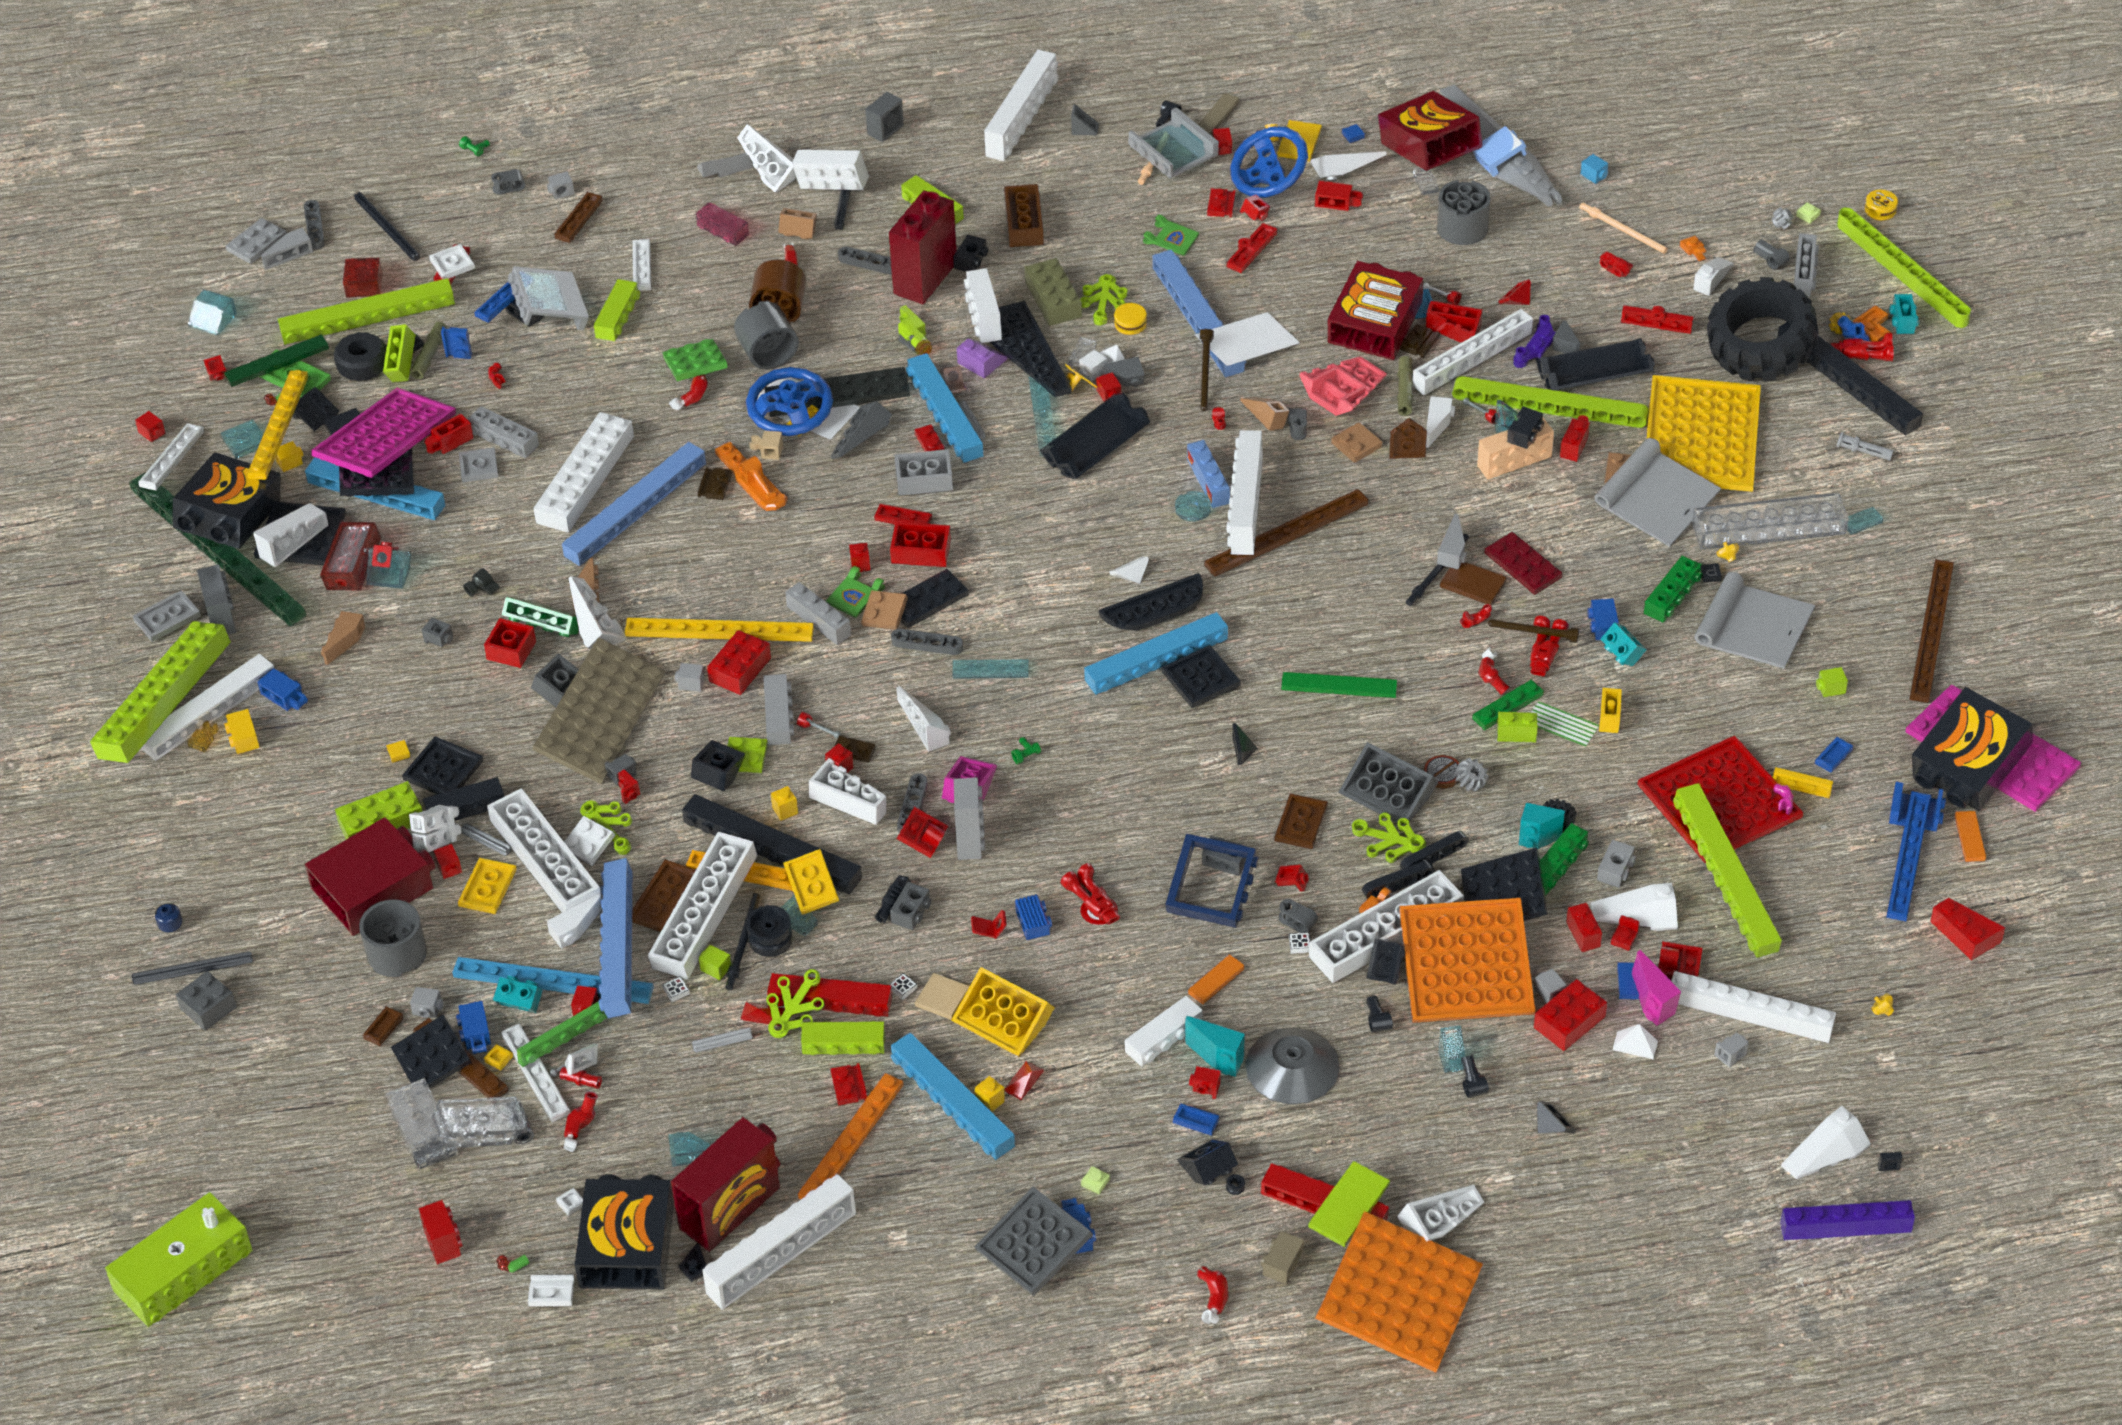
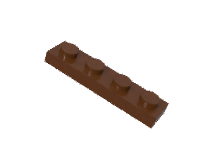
M587 192L554 233L555 239L571 243L603 202L602 196Z

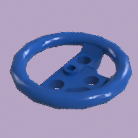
M1269 127L1255 132L1245 139L1234 153L1230 165L1232 182L1240 192L1248 196L1258 195L1260 198H1268L1284 192L1294 185L1304 172L1308 160L1307 143L1298 132L1288 127ZM1271 137H1285L1291 140L1297 147L1298 158L1295 167L1287 177H1285L1284 168L1279 161L1275 147L1270 139ZM1255 146L1259 156L1256 163L1247 170L1241 169L1243 158ZM1259 183H1264V184H1268V185H1269L1268 187H1265V188H1263V187H1253V186H1255V185H1257V184H1259Z
M795 367L775 369L759 377L749 388L746 399L748 415L753 422L765 431L782 432V436L805 434L819 427L830 415L833 404L831 388L820 375L807 369ZM786 378L804 379L797 383L792 380H785L780 383L779 389L761 394L758 398L759 393L776 380ZM804 388L809 389L808 391H802ZM815 396L821 397L822 404L820 410L814 417L809 418L805 406L807 401ZM794 406L799 407L798 409H792ZM770 411H782L788 413L792 425L775 424L764 417Z

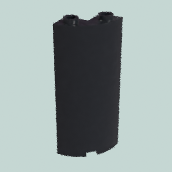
M1642 338L1536 359L1541 380L1545 379V387L1549 390H1559L1654 371L1655 361L1651 354L1645 355L1646 345Z
M1124 393L1113 394L1040 449V452L1053 468L1057 467L1061 470L1062 475L1071 479H1077L1151 421L1143 407L1132 408L1129 398Z

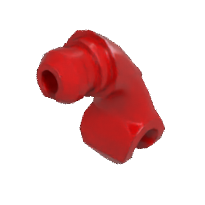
M495 362L493 366L489 367L488 376L490 381L500 389L502 387L501 384L506 383V380L499 373V370L502 369L501 364Z
M1222 407L1213 408L1212 419L1214 426L1217 430H1223L1226 427L1225 411Z
M1485 604L1482 609L1474 614H1469L1465 611L1462 615L1463 618L1460 619L1461 625L1464 628H1470L1487 620L1491 616L1492 606Z

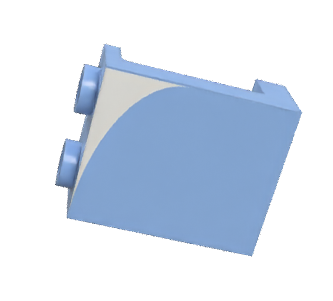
M1506 126L1483 140V147L1473 151L1476 160L1493 177L1499 174L1497 166L1516 153L1520 152L1523 156L1527 155L1524 141L1522 139L1519 140L1513 130L1510 131Z

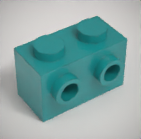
M1894 294L1893 304H1890L1889 308L1890 315H1893L1892 326L1895 327L1897 334H1914L1916 326L1919 325V317L1916 315V304H1914L1912 294Z
M1616 622L1600 639L1605 644L1604 648L1608 652L1614 653L1616 661L1623 666L1626 664L1633 667L1647 650L1625 626Z
M507 976V979L500 977L493 1001L499 1005L536 1013L543 990L537 986L538 983L526 980V983H523L513 976Z

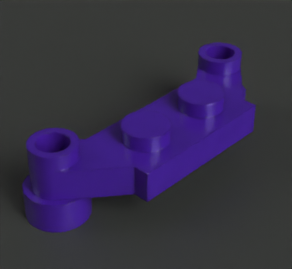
M1544 314L1539 317L1536 333L1526 347L1516 348V354L1513 357V365L1515 367L1524 368L1527 366L1528 360L1537 357L1541 358L1553 342L1556 332L1553 331L1548 315Z

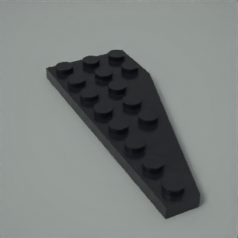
M1025 300L998 307L1002 340L990 343L1054 397L1072 393L1071 385Z

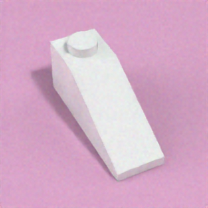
M1717 257L1703 264L1695 274L1694 290L1710 296L1733 267L1734 263Z
M1430 398L1426 447H1429L1450 424V418L1454 417L1455 406H1452V398Z
M600 894L547 921L549 934L561 949L579 940L602 910Z

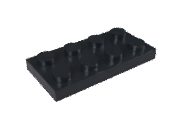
M945 569L901 593L906 594L908 597L901 622L907 628H910L968 596L969 590L948 569Z

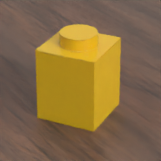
M291 441L280 446L275 459L281 470L285 472L302 465V456L304 454L301 447H297Z
M789 786L771 793L772 808L780 821L798 814L797 799Z
M990 1075L975 1087V1096L991 1112L1005 1102L1004 1087Z

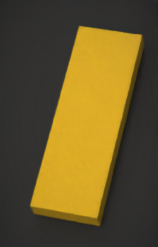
M1775 767L1773 779L1778 784L1788 785L1791 790L1830 799L1833 781Z

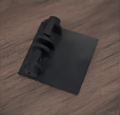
M314 387L299 399L293 418L302 419L315 432L324 425L323 420L335 416L340 411Z

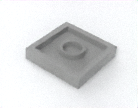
M495 447L459 452L462 483L498 478Z

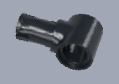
M1164 100L1160 109L1161 116L1156 122V127L1171 121V110L1178 108L1181 111L1182 106Z
M1369 996L1366 1003L1370 1010L1368 1022L1371 1032L1376 1033L1393 1029L1390 1012H1385L1381 1008L1377 996Z
M1473 1055L1462 1057L1461 1061L1466 1074L1462 1084L1467 1098L1488 1093L1487 1079L1477 1071Z

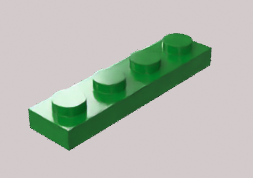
M1531 679L1475 712L1472 720L1485 731L1497 724L1498 712H1517L1542 697L1544 690Z

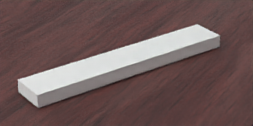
M187 423L139 480V487L156 491L204 433V427Z
M520 1023L501 1031V1035L517 1063V1049L530 1042ZM538 1058L535 1062L529 1063L524 1067L518 1063L551 1122L568 1116L570 1109L541 1059Z

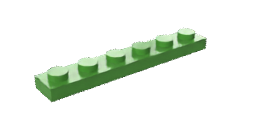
M599 1002L518 1048V1063L522 1067L533 1063L541 1056L552 1052L558 1046L569 1042L575 1036L601 1023L607 1016L604 1011H601Z

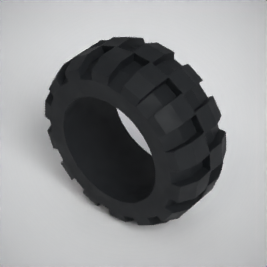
M1760 277V281L1751 282L1748 279L1739 282L1737 288L1734 290L1729 288L1721 294L1718 299L1719 302H1715L1710 311L1707 333L1712 355L1722 368L1733 376L1738 373L1739 377L1743 380L1754 382L1755 378H1763V381L1767 382L1776 380V376L1781 374L1788 376L1797 371L1799 363L1804 365L1817 344L1819 331L1816 311L1812 306V301L1801 289L1797 290L1793 283L1783 279L1780 282H1775L1773 277ZM1759 317H1776L1791 324L1784 334L1765 342H1749L1734 335L1736 330L1744 323Z

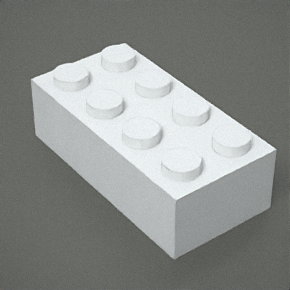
M798 150L792 161V166L801 189L863 190L869 177L861 151Z
M987 268L967 271V279H964L965 290L967 289L965 300L966 303H970L968 304L969 314H973L971 315L972 325H976L974 326L976 337L979 336L981 343L1002 340L1000 312Z

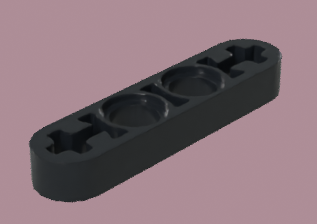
M1457 831L1405 857L1400 863V868L1404 869L1423 861H1430L1433 864L1463 849L1468 844L1469 838L1463 831Z
M1423 861L1367 882L1362 887V892L1366 899L1371 895L1377 898L1384 887L1391 890V893L1398 891L1435 873V868L1430 861Z

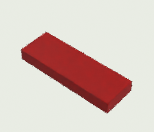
M879 504L874 519L875 521L895 524V522L930 524L932 513Z

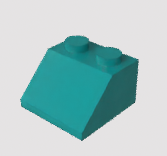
M1526 802L1520 823L1518 845L1540 849L1556 842L1563 833L1565 811Z

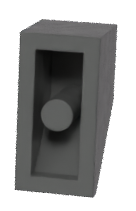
M1139 356L1104 364L1103 374L1113 372L1119 383L1125 387H1136L1144 382L1145 374Z

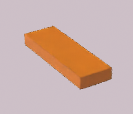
M1955 812V821L1965 862L1985 861L1986 854L1976 812Z
M1229 954L1190 987L1188 994L1201 1004H1205L1244 970V964Z

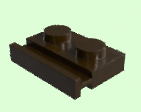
M1416 324L1400 345V350L1415 356L1420 355L1421 358H1424L1438 340L1440 332L1437 331L1435 333L1430 328Z
M706 467L697 492L698 497L706 496L707 499L724 500L732 477V470L721 468L709 469V467Z

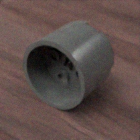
M1454 180L1445 184L1441 188L1438 197V234L1444 240L1457 245H1470L1485 238L1489 227V190L1481 183L1473 180L1471 183Z
M768 301L759 302V305L749 310L747 308L744 309L735 321L736 337L755 367L766 370L774 369L784 365L795 355L799 345L798 336L777 304Z
M386 900L371 906L363 914L359 929L366 958L373 971L387 977H399L402 973L408 972L413 968L417 969L424 962L427 946L419 913L411 904L401 900Z

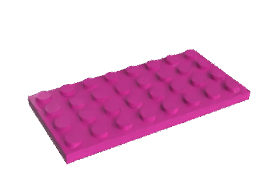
M397 387L313 448L312 456L372 478L428 436L432 428L456 415V408Z
M1951 684L1906 727L1905 732L1922 742L1962 690ZM2033 734L2032 745L1997 789L2036 812L2080 768L2081 762Z

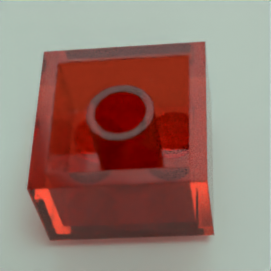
M380 257L345 259L343 286L346 298L370 297L381 294L383 271Z

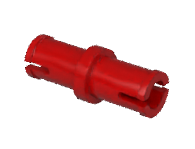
M562 1067L559 1074L561 1080L573 1082L580 1087L585 1085L599 1089L602 1084L601 1076L588 1074L585 1070H580L570 1075L566 1067Z

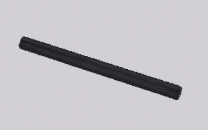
M362 192L355 193L354 200L411 260H419L420 253Z

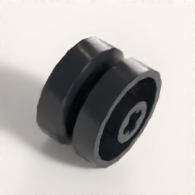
M765 905L753 910L748 916L746 923L750 947L755 953L761 956L773 957L788 950L792 944L793 936L789 914L783 908L775 905Z

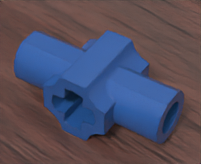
M1842 316L1838 320V325L1842 328V335L1845 338L1869 341V336L1865 333V326L1862 323L1853 322L1847 316Z

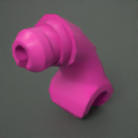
M1776 784L1773 791L1780 794L1783 798L1779 802L1778 810L1785 809L1786 813L1790 814L1793 808L1791 789L1788 785Z

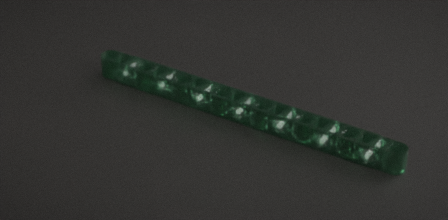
M146 472L129 481L132 491L173 526L174 495L162 485L156 491L139 487V480ZM176 529L214 563L219 564L221 569L288 626L296 624L307 616L301 604L236 548Z

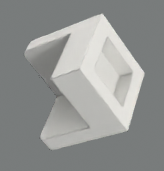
M1093 350L1079 360V372L1093 381L1096 377L1103 374L1107 358Z

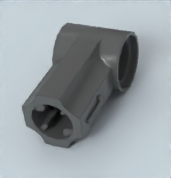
M1762 239L1757 242L1753 249V252L1764 258L1768 266L1773 270H1776L1790 259L1789 253L1784 248L1776 249Z

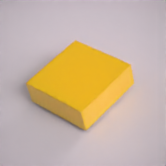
M405 740L386 745L392 763L410 758V752Z
M496 1044L484 1057V1062L501 1071L513 1058V1053Z

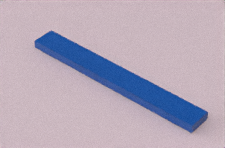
M1911 791L1886 918L1907 921L1931 799L1929 794Z

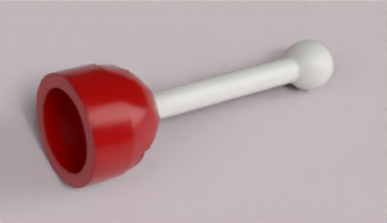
M1428 283L1423 284V289H1430L1447 296V301L1450 304L1458 305L1461 301L1462 294L1458 291L1453 290L1446 293L1429 286Z

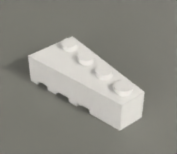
M309 503L253 532L259 557L274 567L278 566L328 526L326 513Z
M830 758L809 780V798L876 825L886 814V796L869 784L865 785L860 782V778L848 774L842 766H836Z

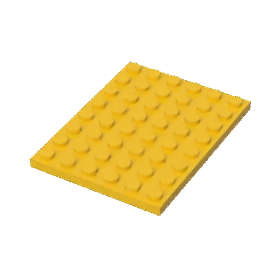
M1653 375L1646 439H1656L1660 444L1661 454L1721 489L1753 492L1761 385Z

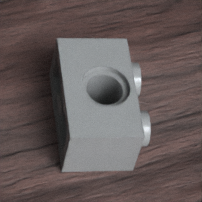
M1612 840L1598 868L1597 881L1620 888L1622 882L1628 879L1629 867H1633L1635 864V847Z

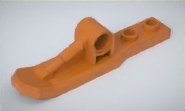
M730 441L715 449V454L734 473L737 483L761 508L766 511H772L786 505L788 497L781 493L763 474L761 462L756 456L746 459Z

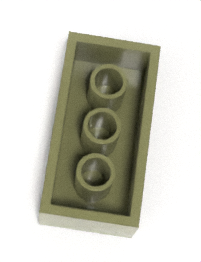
M1057 258L1024 267L1025 283L1049 326L1082 317L1081 300Z

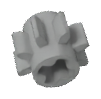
M1780 207L1773 212L1772 222L1777 228L1782 227L1786 229L1792 224L1793 215L1789 209L1785 208L1783 210Z

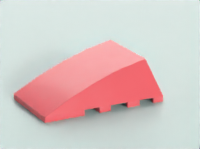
M1361 356L1341 361L1340 365L1330 364L1322 370L1315 368L1310 373L1306 371L1300 372V378L1309 398L1335 416L1352 411L1387 375V373Z

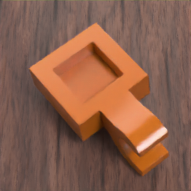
M1696 236L1680 241V247L1688 256L1694 254L1698 261L1706 259L1703 253H1706L1704 244Z
M1384 887L1377 898L1371 895L1359 907V913H1363L1390 898L1391 890Z

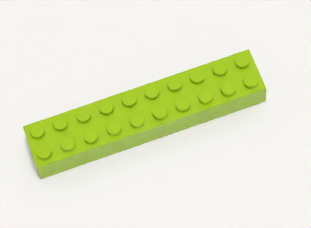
M193 621L90 740L97 759L129 763L231 643L224 625Z

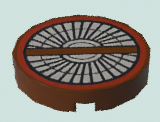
M1437 755L1428 759L1425 763L1423 771L1436 778L1438 781L1436 788H1451L1457 782H1460L1455 781L1457 777L1455 770L1459 764L1457 759L1447 755Z

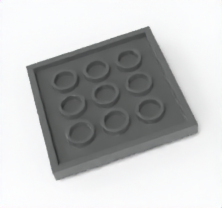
M1032 1187L974 1248L1034 1297L1093 1234L1035 1187Z

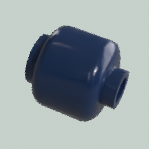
M166 903L160 905L155 911L156 924L162 932H174L181 927L183 918L177 905Z

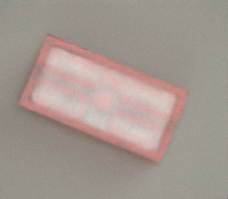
M375 522L340 523L320 573L326 590L361 591L372 563L374 545H379L381 535Z

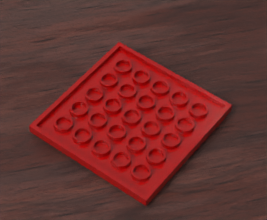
M1735 735L1640 778L1637 783L1640 789L1704 863L1706 861L1699 854L1696 841L1692 840L1687 824L1683 823L1679 809H1676L1673 799L1677 789L1699 783L1734 850L1803 818L1804 813L1794 801L1790 814H1787L1785 809L1778 810L1779 802L1783 799L1780 794L1773 791L1774 786L1778 783Z

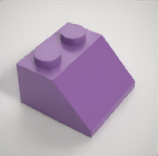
M968 338L957 347L958 364L983 378H986L1007 360L1005 355L973 339Z

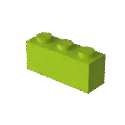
M406 324L390 326L383 373L392 382L409 380L415 333Z

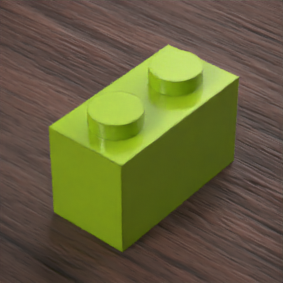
M1498 712L1497 742L1536 743L1537 713Z

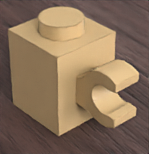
M764 431L762 439L757 435L751 436L750 449H761L762 459H780L783 447L782 432Z

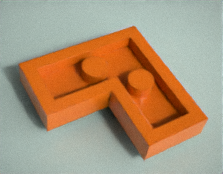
M1876 305L1853 320V322H1859L1865 326V333L1873 342L1881 341L1884 334L1890 332L1880 325L1888 320L1889 314Z

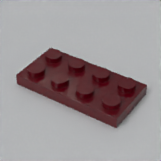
M1510 532L1484 550V554L1534 595L1562 578L1563 573L1514 532Z

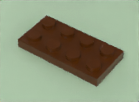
M665 859L632 908V923L661 933L696 870Z

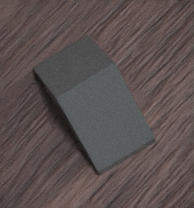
M1074 104L1071 114L1072 135L1096 136L1099 123Z
M1562 321L1553 337L1552 350L1561 353L1580 351L1579 340L1567 321Z

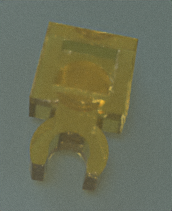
M206 720L203 723V729H196L187 741L188 747L205 752L214 741V734L219 730L217 723L210 727L209 721Z

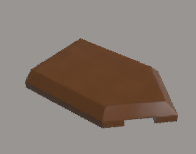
M1408 418L1391 430L1389 459L1425 458L1427 430L1411 418Z

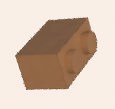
M783 208L780 213L778 233H782L785 236L794 235L802 239H812L816 231L817 213Z

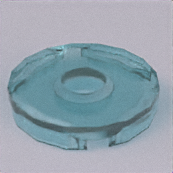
M1189 491L1185 495L1181 494L1175 501V511L1183 520L1200 521L1211 513V501L1207 495L1201 492Z

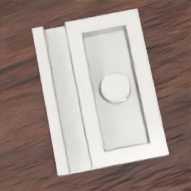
M531 1275L528 1296L529 1306H572L574 1275Z

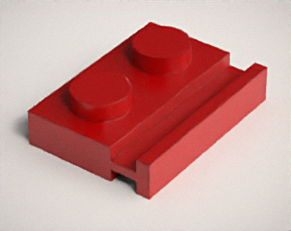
M1211 188L1207 216L1224 217L1229 215L1232 218L1236 190L1232 192L1228 191V189Z
M856 1063L857 1065L855 1066L846 1065L830 1068L838 1106L867 1099L860 1063Z

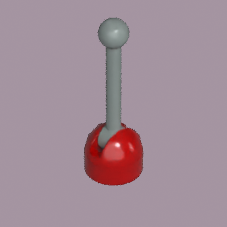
M1468 398L1463 399L1464 405H1470L1483 412L1485 419L1489 423L1496 424L1499 421L1501 413L1498 410L1492 408L1486 411L1470 402Z
M804 711L801 712L797 719V726L802 728H809L812 725L834 735L836 739L841 736L839 731L834 732L814 723L812 716Z

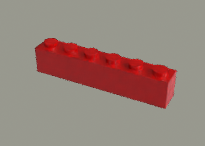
M771 973L767 996L771 993L776 994L779 998L777 1006H784L782 992L777 984L778 979L782 976L789 979V990L791 999H793L805 981L804 976ZM821 978L817 986L809 989L800 1004L812 1002L814 998L819 997L824 1001V1008L822 1010L888 1017L893 998L892 986ZM782 980L780 982V985L786 986L788 982L786 980ZM771 997V998L769 999V1002H770V1003H775V1002H776V998H775V997ZM816 1001L814 1003L815 1007H820L822 1005L820 1001Z
M1271 1163L1261 1181V1194L1316 1214L1335 1186L1327 1184L1322 1180L1308 1177L1303 1173L1294 1172L1282 1165ZM1378 1201L1370 1211V1214L1387 1221L1389 1206Z

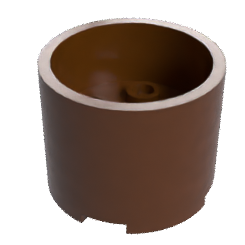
M769 260L759 265L754 275L749 309L759 305V302H773L782 309L789 323H794L801 314L807 282L804 272L797 265L786 260Z

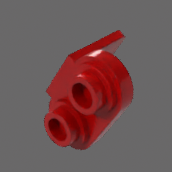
M1604 252L1600 256L1599 263L1601 267L1619 278L1627 276L1633 267V264L1610 252Z

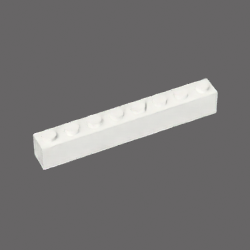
M261 654L250 659L170 714L141 749L155 761L257 692L259 690L257 681L271 671L274 665Z
M1674 971L1671 982L1681 991L1679 1005L1827 1043L1830 1041L1836 1012Z

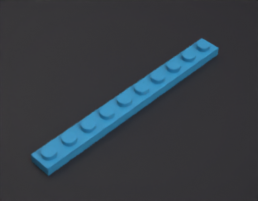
M463 957L457 958L452 972L453 978L497 984L500 977L507 979V976H513L518 978L519 982L526 983V980L538 983L537 986L542 990L575 994L577 985L597 988L598 997L601 998L599 985L602 984L600 976ZM632 980L631 1002L649 1004L654 989L653 983Z

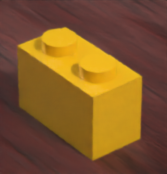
M1602 687L1599 732H1619L1622 689Z
M245 709L227 714V723H224L227 734L231 733V736L228 737L231 748L235 747L237 754L260 748L249 710Z

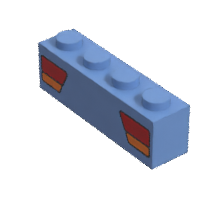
M1201 440L1187 444V460L1212 508L1229 504L1230 488L1206 442Z

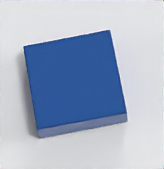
M1357 124L1342 129V134L1349 143L1365 138V133Z

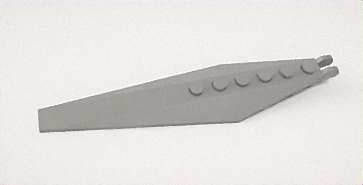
M1456 85L1440 89L1442 96L1479 116L1482 141L1503 128ZM1526 148L1527 155L1523 156L1518 152L1497 166L1499 174L1494 177L1536 196L1548 207L1552 206V199L1557 204L1562 202V196L1555 190L1539 161Z

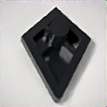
M698 1243L678 1266L679 1270L690 1282L702 1276L703 1269L707 1266Z

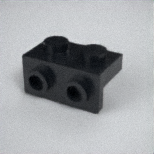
M1375 938L1366 978L1396 985L1401 975V960L1405 956L1404 945L1395 941Z

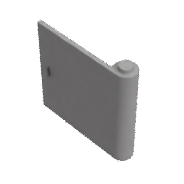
M1647 438L1595 494L1594 498L1598 505L1671 547L1721 491V488L1661 454L1659 442L1656 439Z
M1728 572L1695 633L1694 638L1696 642L1706 647L1785 669L1815 609V605L1744 586L1743 578L1739 573Z

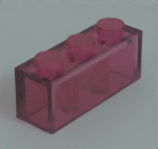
M710 202L695 213L699 228L734 246H737L749 236L748 222Z

